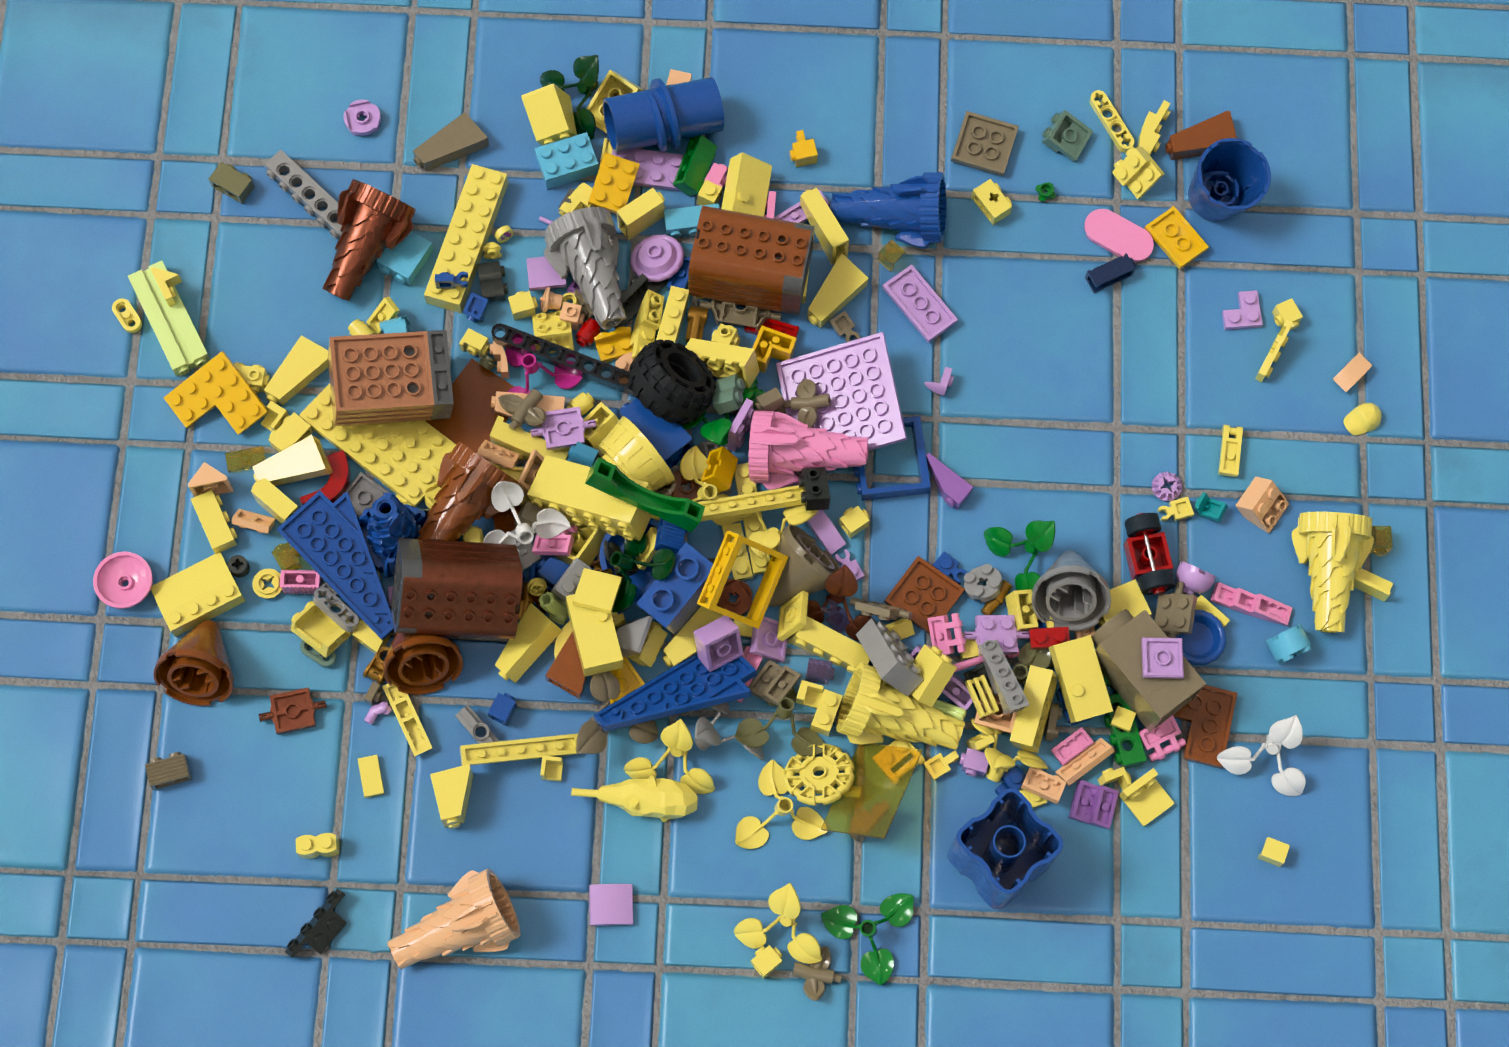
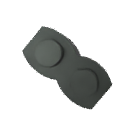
M499 261L477 264L482 297L489 299V302L505 300V294H508L507 283L502 281V277H505L504 266H500Z

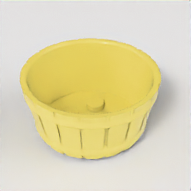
M624 416L616 422V425L598 446L603 455L601 459L616 465L629 478L648 482L653 491L668 486L675 481L670 468L654 446Z

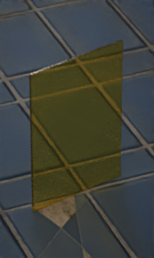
M859 744L852 758L855 768L853 771L855 775L854 782L850 790L841 795L842 798L832 803L821 830L885 839L923 750L879 744Z

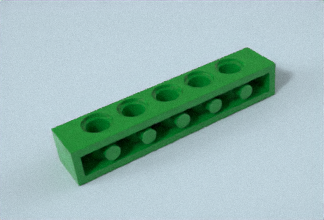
M1103 676L1106 688H1113L1111 684L1107 681V679ZM1115 689L1114 695L1108 694L1112 706H1120L1132 711ZM1114 712L1105 713L1104 723L1106 728L1109 727L1111 733L1109 735L1110 744L1116 750L1114 754L1116 764L1120 765V768L1124 767L1125 769L1144 765L1147 759L1135 718L1129 732H1120L1117 727L1110 725ZM1122 743H1128L1131 746V750H1124Z

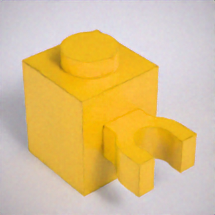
M796 131L797 142L792 143V150L789 151L791 162L794 161L796 167L817 163L818 153L814 139L805 140L804 131Z

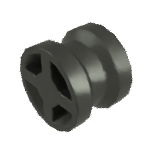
M235 555L228 561L229 570L235 577L242 578L249 573L250 566L245 557Z

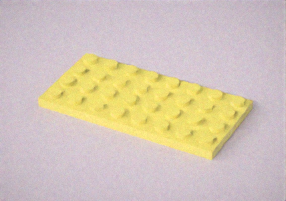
M329 383L299 416L311 425L312 429L340 451L343 450L353 461L416 508L425 498L426 488L438 481L442 459L446 453H450L456 444L425 420L334 426Z

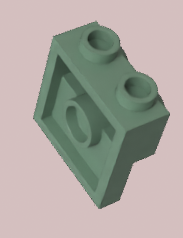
M1064 110L1054 114L1051 118L1053 124L1043 132L1042 136L1044 139L1042 143L1054 152L1060 151L1074 162L1079 157L1093 131Z

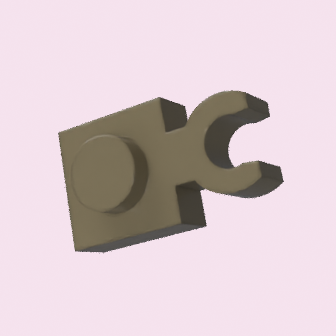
M843 311L829 321L839 337L843 334L845 335V342H850L849 338L851 336H854L856 340L860 339L859 334L852 331L855 324L846 311Z

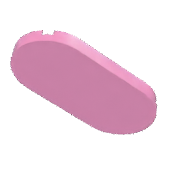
M1108 209L1094 210L1085 220L1084 229L1087 238L1118 257H1124L1125 253H1127L1129 258H1132L1137 263L1148 259L1153 251L1154 242L1148 231Z

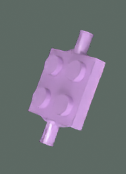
M580 407L545 412L546 421L542 423V428L531 429V436L543 435L546 440L547 451L568 448L572 445L575 446L577 441L585 444V429L596 428L595 419L584 421L581 416Z
M977 615L975 617V631H964L963 633L965 640L975 639L977 645L984 644L987 640H997L1004 655L1017 654L1018 639H1029V631H1017L1014 615Z

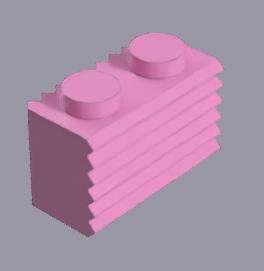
M281 570L280 587L284 594L304 593L305 595L307 593L309 595L311 593L313 595L314 591L323 585V578L315 570Z

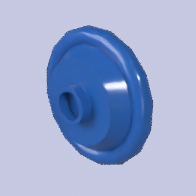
M1195 610L1192 634L1176 636V638H1182L1183 656L1192 665H1207L1217 660L1223 653L1227 642L1226 631L1221 621L1212 613L1204 610Z

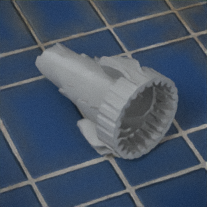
M587 207L560 216L547 227L544 238L547 247L543 253L561 279L567 278L569 271L571 272L574 282H577L585 303L589 305L597 323L604 330H609L620 324L622 320L627 319L620 300L621 291L617 282L620 280L616 271L619 242L615 236L616 228L610 211L601 207Z

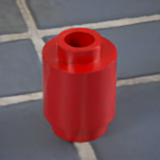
M589 318L576 333V342L582 347H590L594 342V337L600 333L601 326L597 321Z

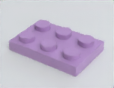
M747 398L728 432V449L733 452L737 448L742 447L745 441L744 435L746 432H750L755 409H753V401Z

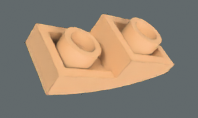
M493 341V343H490V355H493L494 360L497 361V372H501L502 379H509V367L504 348Z
M1358 353L1333 380L1347 392L1373 365Z

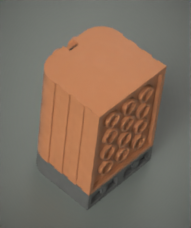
M446 330L336 336L329 338L328 365L334 426L450 419L454 401Z

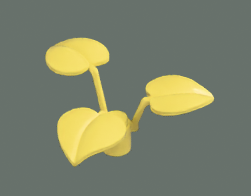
M697 446L690 448L681 459L680 472L685 480L694 479L695 483L702 486L698 489V497L692 501H707L730 497L726 494L717 495V488L713 484L699 481L702 478L704 469H708L709 465L706 464V456ZM731 516L713 519L712 521L719 526H725L742 521L743 518Z
M805 504L786 507L783 511V515L786 518L782 521L781 530L775 527L767 529L760 513L755 512L764 532L756 531L750 535L749 539L776 551L787 521L792 526L803 524L811 519L818 510L806 511ZM752 513L743 514V515H737L736 517H739V518L748 517V516H750ZM750 547L753 553L761 560L767 555V553Z
M970 718L972 725L977 730L993 735L995 740L993 748H986L984 751L990 765L986 773L988 779L1000 782L1004 772H1008L1009 768H1013L1018 760H1021L1024 765L1048 770L1047 764L1033 752L1019 750L1017 752L1018 756L1012 759L1010 756L996 750L998 734H1002L1003 731L974 724L975 718Z
M682 719L667 726L661 732V740L668 748L655 765H652L649 759L639 757L630 760L624 766L625 773L632 779H648L650 775H654L656 778L657 773L654 769L671 752L675 757L683 756V769L686 775L681 777V783L687 784L696 794H708L716 789L713 779L708 772L700 768H693L690 771L687 769V751L692 748L693 739Z
M775 760L769 761L764 766L758 778V787L762 794L765 796L774 794V797L779 800L775 804V812L762 824L758 818L753 816L744 817L738 823L735 843L741 848L756 849L763 846L769 838L768 831L763 827L776 815L786 816L790 813L794 819L791 826L792 831L799 839L811 840L827 832L824 820L814 809L800 807L795 816L792 800L778 795L785 794L788 790L784 783V778L786 777L784 774L785 769L778 765Z
M791 883L775 890L769 896L768 904L770 909L775 914L780 915L769 926L763 929L760 920L747 918L740 921L734 928V934L737 939L747 947L757 949L762 947L767 941V936L764 932L769 931L778 922L785 927L792 926L791 937L793 940L787 945L790 955L795 960L807 964L818 963L823 959L820 945L814 936L808 933H800L797 937L795 935L797 926L795 921L800 914L801 905Z

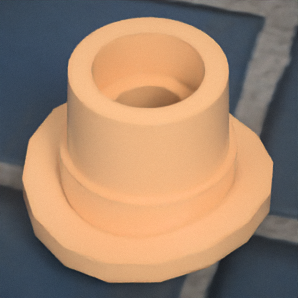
M547 287L543 296L540 297L541 311L546 313L547 309L560 310L563 296L551 292L550 287Z

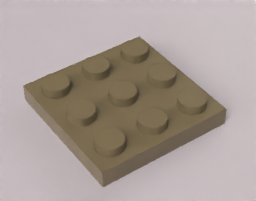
M966 111L951 161L1004 176L1019 126Z

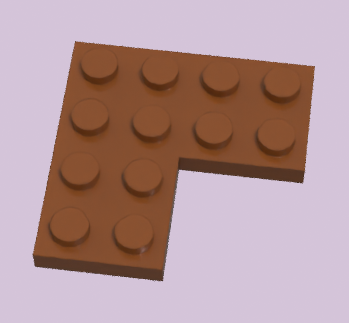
M1205 685L1191 702L1173 715L1176 719L1190 722L1183 755L1184 760L1220 769L1223 767L1217 760V755L1227 748L1237 698L1236 692Z

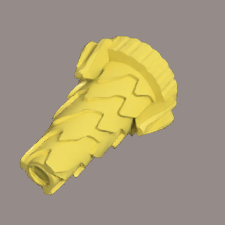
M1339 512L1300 513L1298 527L1292 531V541L1299 564H1306L1309 561L1308 576H1311L1310 595L1313 600L1312 611L1315 612V630L1328 633H1345L1346 609L1349 605L1350 590H1354L1355 572L1362 568L1374 543V538L1372 537L1373 518L1359 514Z
M860 663L849 680L836 721V731L847 735L850 743L853 744L883 743V735L896 740L903 738L914 743L923 742L934 747L938 744L954 750L959 746L965 726V721L943 714L940 710L917 701L912 695L906 696L882 680L874 665L870 666L864 663Z

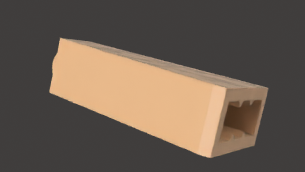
M496 391L495 396L491 398V407H494V413L510 419L513 414L506 412L502 408L498 397L514 394L524 399L528 395L525 393ZM543 395V398L535 407H539L545 412L564 409L565 397ZM542 424L534 425L532 427L542 428Z

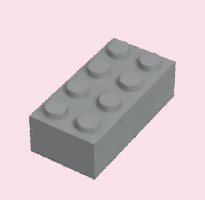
M871 618L856 634L882 680L906 696H909L924 680L920 674V668L913 663L914 658L906 651L908 648L900 641V635L894 630L889 631L883 622H876Z

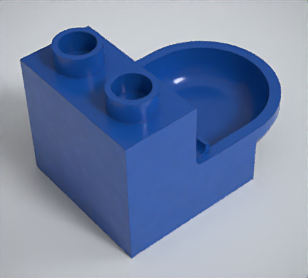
M651 518L645 533L647 534L651 527L658 530L659 521ZM607 533L604 536L599 553L603 573L616 575L614 567L609 564L605 557L604 540H607L608 543L614 542L624 553L625 538L623 536H612ZM686 542L676 554L675 565L666 579L661 581L654 579L652 576L653 567H646L645 570L639 569L634 575L629 576L632 580L631 584L637 587L634 602L670 632L677 635L701 607L697 602L713 563Z

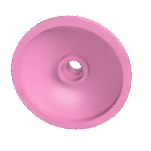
M117 552L109 555L98 565L93 577L94 590L99 599L106 605L118 609L130 608L142 602L150 592L153 582L152 571L148 563L141 556L131 552ZM128 581V586L124 587L123 583Z

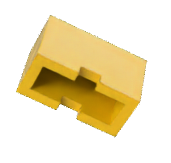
M724 446L710 451L706 462L709 466L708 469H704L701 482L713 484L717 488V494L727 491L732 485L738 458Z

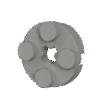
M990 564L976 567L964 576V588L966 594L972 600L977 599L981 602L993 600L1000 594V589L1003 587L1000 572ZM983 581H987L986 586L979 584Z

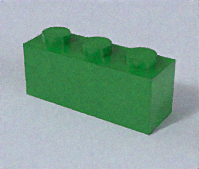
M702 135L690 138L673 186L687 196L698 194L710 171L709 168L715 158L717 146Z

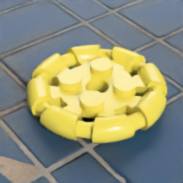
M824 743L818 746L823 748V757H816L815 744L810 745L813 746V756L804 757L797 754L789 759L784 771L786 775L784 778L785 786L791 796H796L797 800L801 803L813 806L819 803H823V805L833 803L842 798L841 795L844 792L847 793L854 782L855 775L853 771L855 768L853 761L847 753L842 752L841 748ZM816 771H824L821 776L814 775ZM835 784L839 786L837 789L833 788Z

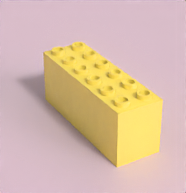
M545 456L527 493L532 504L542 509H555L576 526L584 525L594 531L602 530L612 536L620 535L630 541L633 539L641 541L652 514L585 484L590 467ZM629 478L640 486L653 491L648 482Z

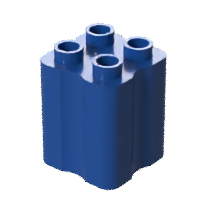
M1009 788L991 802L984 814L972 818L959 829L948 851V859L961 875L973 881L978 894L991 908L1002 909L1017 897L1027 882L1036 880L1050 867L1063 848V840L1050 824L1043 822L1036 816L1032 809V804L1019 790Z

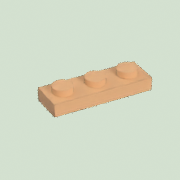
M1100 738L1055 773L1067 782L1066 785L1070 786L1114 753V749L1109 743Z

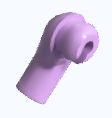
M387 702L375 704L370 708L364 721L373 725L379 714H390L392 707Z

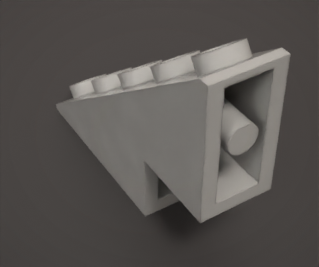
M987 640L984 644L978 645L994 695L998 694L1004 715L1018 712L1028 707L1029 702L998 641Z

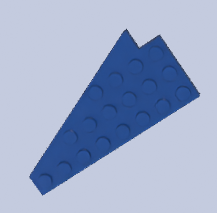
M319 490L276 530L383 641L394 631L392 614L350 496L345 492L332 503Z
M696 653L594 714V719L604 731H610L752 696L751 690L744 683L757 676V672L742 656L709 672Z

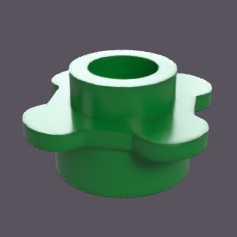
M1050 182L1037 185L1035 188L1039 194L1038 199L1042 202L1056 197L1053 184Z

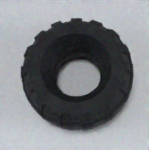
M662 339L651 342L644 346L630 364L628 381L634 396L653 415L664 419L666 422L684 425L693 420L695 421L707 410L713 401L716 382L713 380L712 372L709 371L706 363L692 350H688L680 343L677 344L674 341H664Z

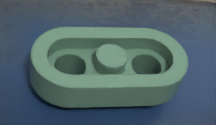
M302 640L300 648L305 656L324 668L332 667L336 663L337 655L335 651L329 655L330 660L324 661L323 655L315 649L309 651L308 647L310 645Z

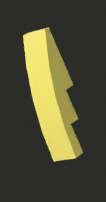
M389 684L382 686L414 756L432 749L433 747L408 694L399 692L398 688L393 684L391 686Z

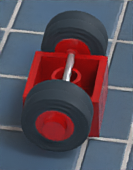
M1139 513L1125 520V528L1129 538L1126 539L1123 546L1131 579L1138 580L1143 595H1159L1175 587L1172 573L1173 565L1165 532H1160L1161 524L1158 514Z

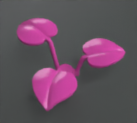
M515 338L513 343L520 344L523 339ZM535 345L531 346V350L536 351ZM508 348L505 349L508 363L513 367H521L523 365L526 379L525 389L521 386H515L508 392L529 394L531 392L528 391L529 374L536 373L539 368L555 377V384L561 389L574 388L583 378L580 375L556 366L554 367L555 373L544 367L541 362L538 363L533 354L524 355ZM566 361L568 364L575 363L573 361Z

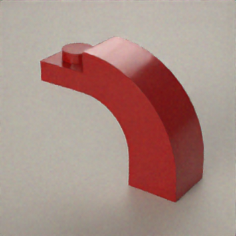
M343 450L326 456L333 473L330 474L327 484L320 491L332 503L341 497L350 483V467ZM319 490L299 497L302 506Z

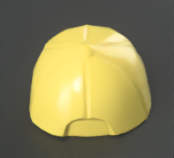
M1363 403L1354 408L1344 418L1343 423L1352 435L1364 434L1376 429L1380 425L1382 413L1377 405Z

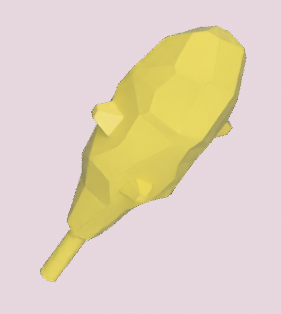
M650 775L648 779H628L620 783L601 786L598 790L572 788L571 796L598 798L601 802L625 810L631 816L660 818L662 822L689 815L695 812L698 806V796L687 784L665 778H655L654 775Z

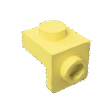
M1124 767L1113 770V768L1104 770L1102 772L1103 775L1097 779L1099 785H1106L1118 780L1122 790L1131 785V776Z

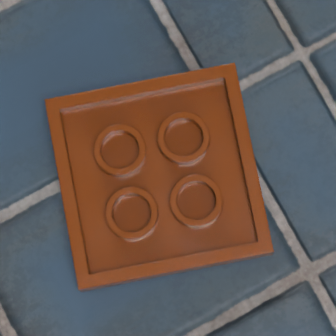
M917 556L886 597L884 603L912 612V623L930 635L927 618L947 615L963 594L965 588Z

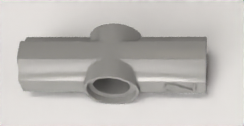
M469 705L455 715L478 744L500 742ZM480 728L486 731V735L481 738L475 734L476 730Z

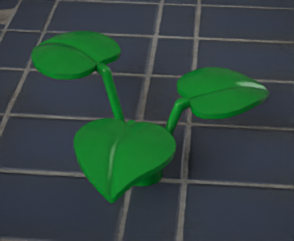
M744 389L742 405L746 398L750 400L755 394L754 389ZM705 411L697 420L685 423L684 425L680 424L684 429H690L697 426L701 420L704 421L706 424L700 429L701 435L708 441L718 445L728 444V432L732 427L729 420V412L726 413V419L721 418L709 422L703 417L706 414Z
M1036 520L1030 522L1026 526L1025 531L1028 540L1025 539L1018 543H1011L1013 536L1005 528L990 527L984 531V538L988 548L997 556H1006L1010 553L1011 547L1025 545V550L1033 554L1024 569V573H1019L1015 577L1017 591L1030 589L1033 591L1034 585L1041 577L1035 572L1028 573V570L1038 555V551L1046 552L1052 547L1055 538V521Z
M899 893L885 898L880 905V912L885 918L874 922L864 920L861 924L855 925L858 920L857 913L852 907L847 905H839L821 914L827 930L838 939H849L852 937L853 928L860 929L863 936L869 938L874 952L869 951L862 956L860 962L861 970L866 977L878 985H883L892 974L894 959L888 949L883 948L877 951L873 937L877 934V925L888 920L894 927L907 925L913 916L914 897L911 894Z

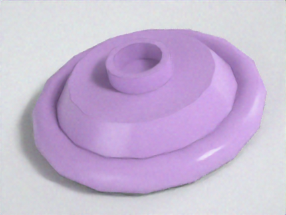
M652 235L644 238L635 246L631 253L630 265L632 271L638 277L643 273L648 278V282H661L671 278L679 271L683 264L684 251L682 245L675 238L668 235Z

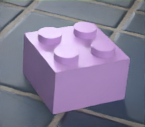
M723 616L693 631L698 658L709 672L744 655L739 628L730 617Z

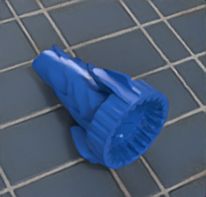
M924 172L922 176L911 177L898 184H890V187H872V190H855L851 193H832L831 211L838 222L861 224L862 227H881L899 230L901 232L896 235V241L926 249L931 243H940L944 240L947 213L945 177L943 172Z
M384 493L382 497L374 501L372 506L365 508L362 516L358 518L360 526L363 527L362 532L375 568L380 573H384L385 578L392 577L395 574L398 538L417 539L420 535L418 531L427 520L429 509H421L419 511L415 507L401 503L392 493Z

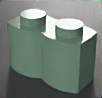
M738 374L716 380V389L712 402L719 415L741 408L745 382Z

